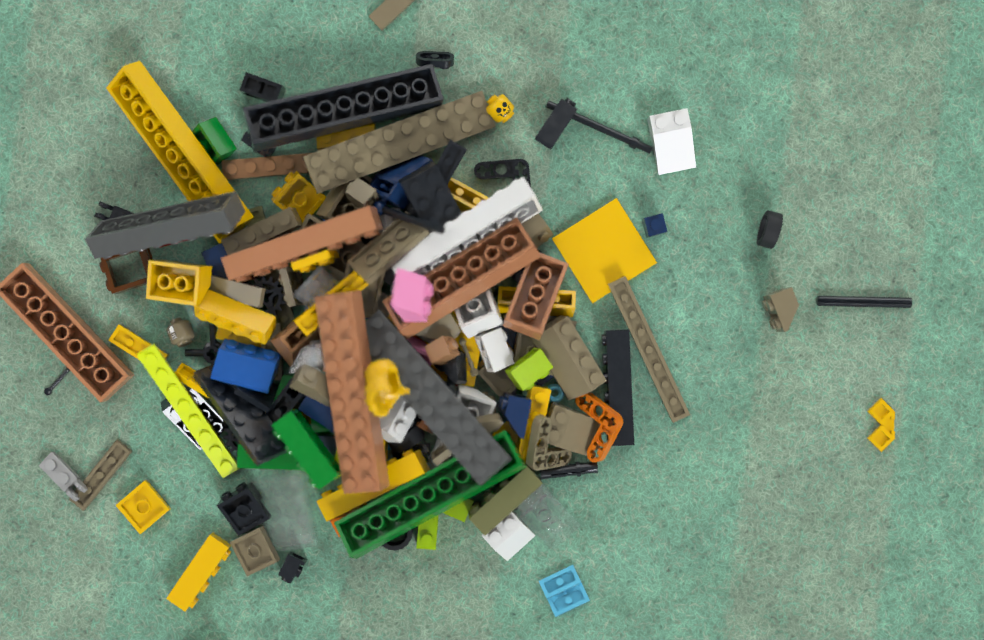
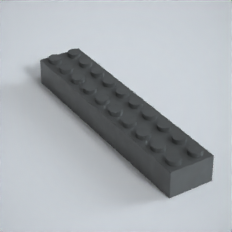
M378 310L366 321L371 361L374 362L379 359L393 361L398 368L401 385L410 391L409 394L401 396L479 485H484L512 458L411 343L406 340L382 311Z

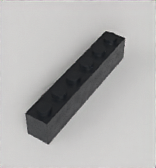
M629 329L605 330V334L601 335L602 346H605L606 352L602 354V363L606 365V373H603L607 380L604 382V384H607V392H604V403H608V406L618 412L623 418V426L612 446L635 445ZM611 418V420L613 421V424H612V425H615V424H616V423L614 422V419H615V418Z

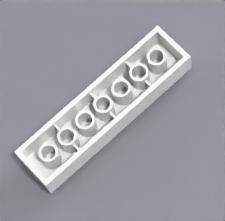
M524 177L516 179L505 189L495 192L489 199L479 202L473 209L463 212L457 219L443 225L445 227L443 234L431 232L391 267L395 274L396 269H403L423 276L516 217L522 224L543 210Z

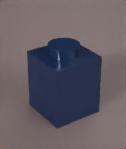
M663 213L642 219L646 238L668 232Z

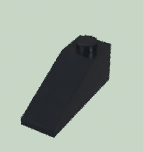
M292 379L289 380L272 404L271 409L266 413L273 424L290 411L299 409L306 395L289 387Z

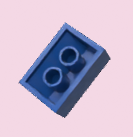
M224 339L218 350L210 379L268 393L278 373L281 354L270 349Z

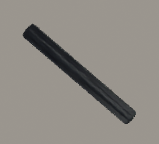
M817 296L816 303L817 306L911 308L912 298Z

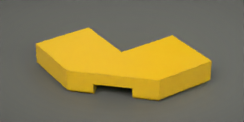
M880 398L867 411L880 424L867 439L882 452L895 439V411Z

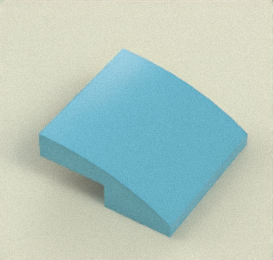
M573 565L539 581L555 617L590 601Z

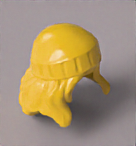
M379 359L367 367L365 371L367 385L365 388V402L375 416H387L400 395L409 394L410 391L401 385L398 368L393 361Z

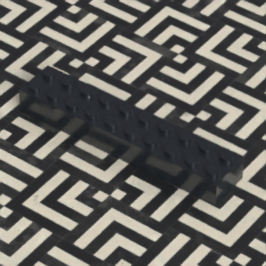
M433 64L243 107V118L253 152L425 112L441 106L444 99Z

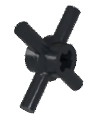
M209 324L210 342L203 349H185V357H204L211 365L215 363L217 355L215 356L211 351L214 349V352L218 354L221 343L216 339L217 326L215 324Z

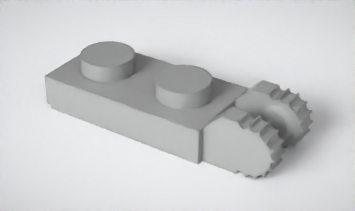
M51 452L39 465L73 501L77 502L80 499L79 495L72 489L74 485L81 492L85 493L88 490L86 485L80 480V477L55 452Z

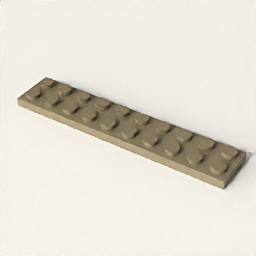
M479 91L303 156L302 158L315 191L319 194L354 181L357 177L362 178L444 147L450 140L457 142L494 128L496 125L486 111L488 104L483 91Z

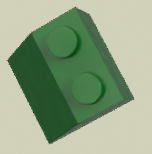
M216 117L199 123L192 130L216 165L230 157L237 149Z

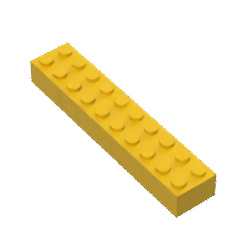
M141 61L123 66L106 89L186 199L193 201L234 192L233 187ZM242 200L241 203L245 213L234 227V230L227 234L221 232L213 235L219 244L222 243V239L241 231L254 218Z

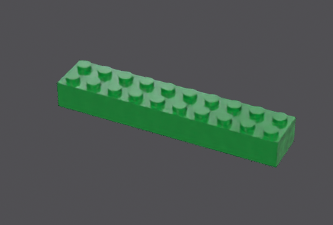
M504 430L493 436L512 459L484 485H479L454 457L334 522L349 557L357 559L527 468L510 433Z

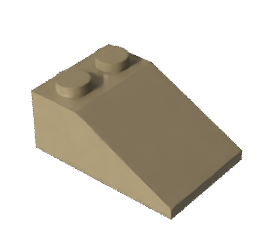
M552 401L546 415L552 421L548 444L587 456V449L601 424L587 414Z

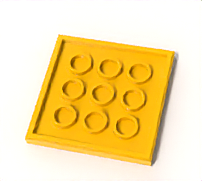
M617 198L552 238L566 263H569V268L591 303L596 302L611 292L607 284L624 276L629 281L657 263Z

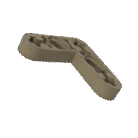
M542 414L537 415L532 422L526 465L535 471L565 466L572 457L571 451L558 447L548 448L552 421L549 417Z

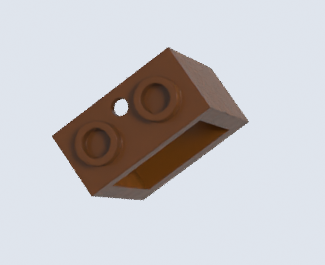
M150 248L139 252L146 275H148V260H153ZM117 254L108 259L100 258L101 262L99 265L101 271L106 274L107 278L105 281L106 287L112 294H118L147 284L146 277L118 287L109 261L122 256Z

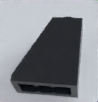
M566 98V100L561 99L535 137V140L551 150L578 110L575 107L576 103L569 98Z

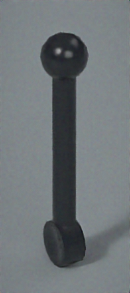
M66 367V370L49 388H45L44 393L46 395L52 394V390L70 370Z

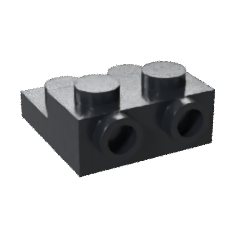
M243 482L235 488L236 491L223 493L220 496L221 500L217 504V507L238 536L269 520L271 514L261 502V494L252 482L248 484Z

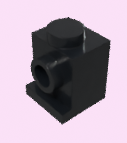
M290 551L278 575L282 577L283 581L291 584L295 577L299 578L303 567L300 565L304 566L308 559Z

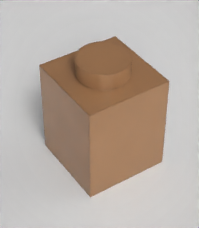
M441 336L425 346L431 364L443 365L460 355L458 344L453 337Z

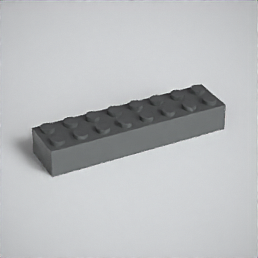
M237 191L102 220L89 233L85 241L94 259L102 257L103 259H108L113 255L120 254L122 256L131 251L141 252L150 247L159 248L164 244L170 243L175 245L183 240L193 241L202 236L208 238L216 233H230L241 220L245 210Z

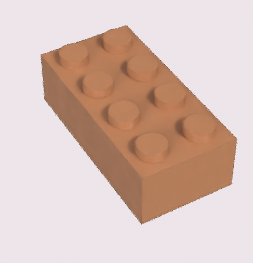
M540 252L541 257L525 267L503 327L538 340L542 336L569 263Z

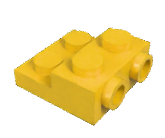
M296 170L295 173L290 172L285 177L284 181L286 183L282 187L278 186L271 194L273 196L271 200L282 210L289 207L296 208L303 223L307 214L313 215L322 205L326 196L323 193L317 194L311 182Z

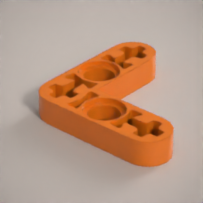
M589 392L575 398V402L581 410L601 424L587 449L588 459L591 462H600L606 458L621 430L623 418L618 412ZM598 405L602 408L601 416H598L596 413ZM611 418H615V419H614V422L616 423L615 425H612V424H613V421L611 420ZM603 432L608 435L607 443L602 441Z

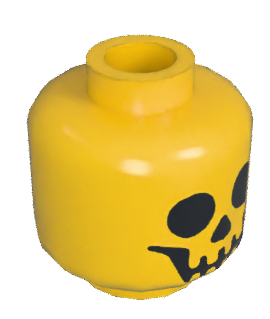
M494 94L487 100L489 105L486 107V111L495 122L499 123L502 121V123H505L514 115V105L504 94L499 96Z

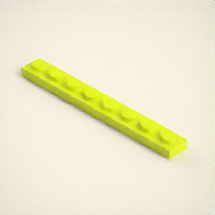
M152 344L137 353L141 363L222 478L240 469L237 468L236 460L157 346Z

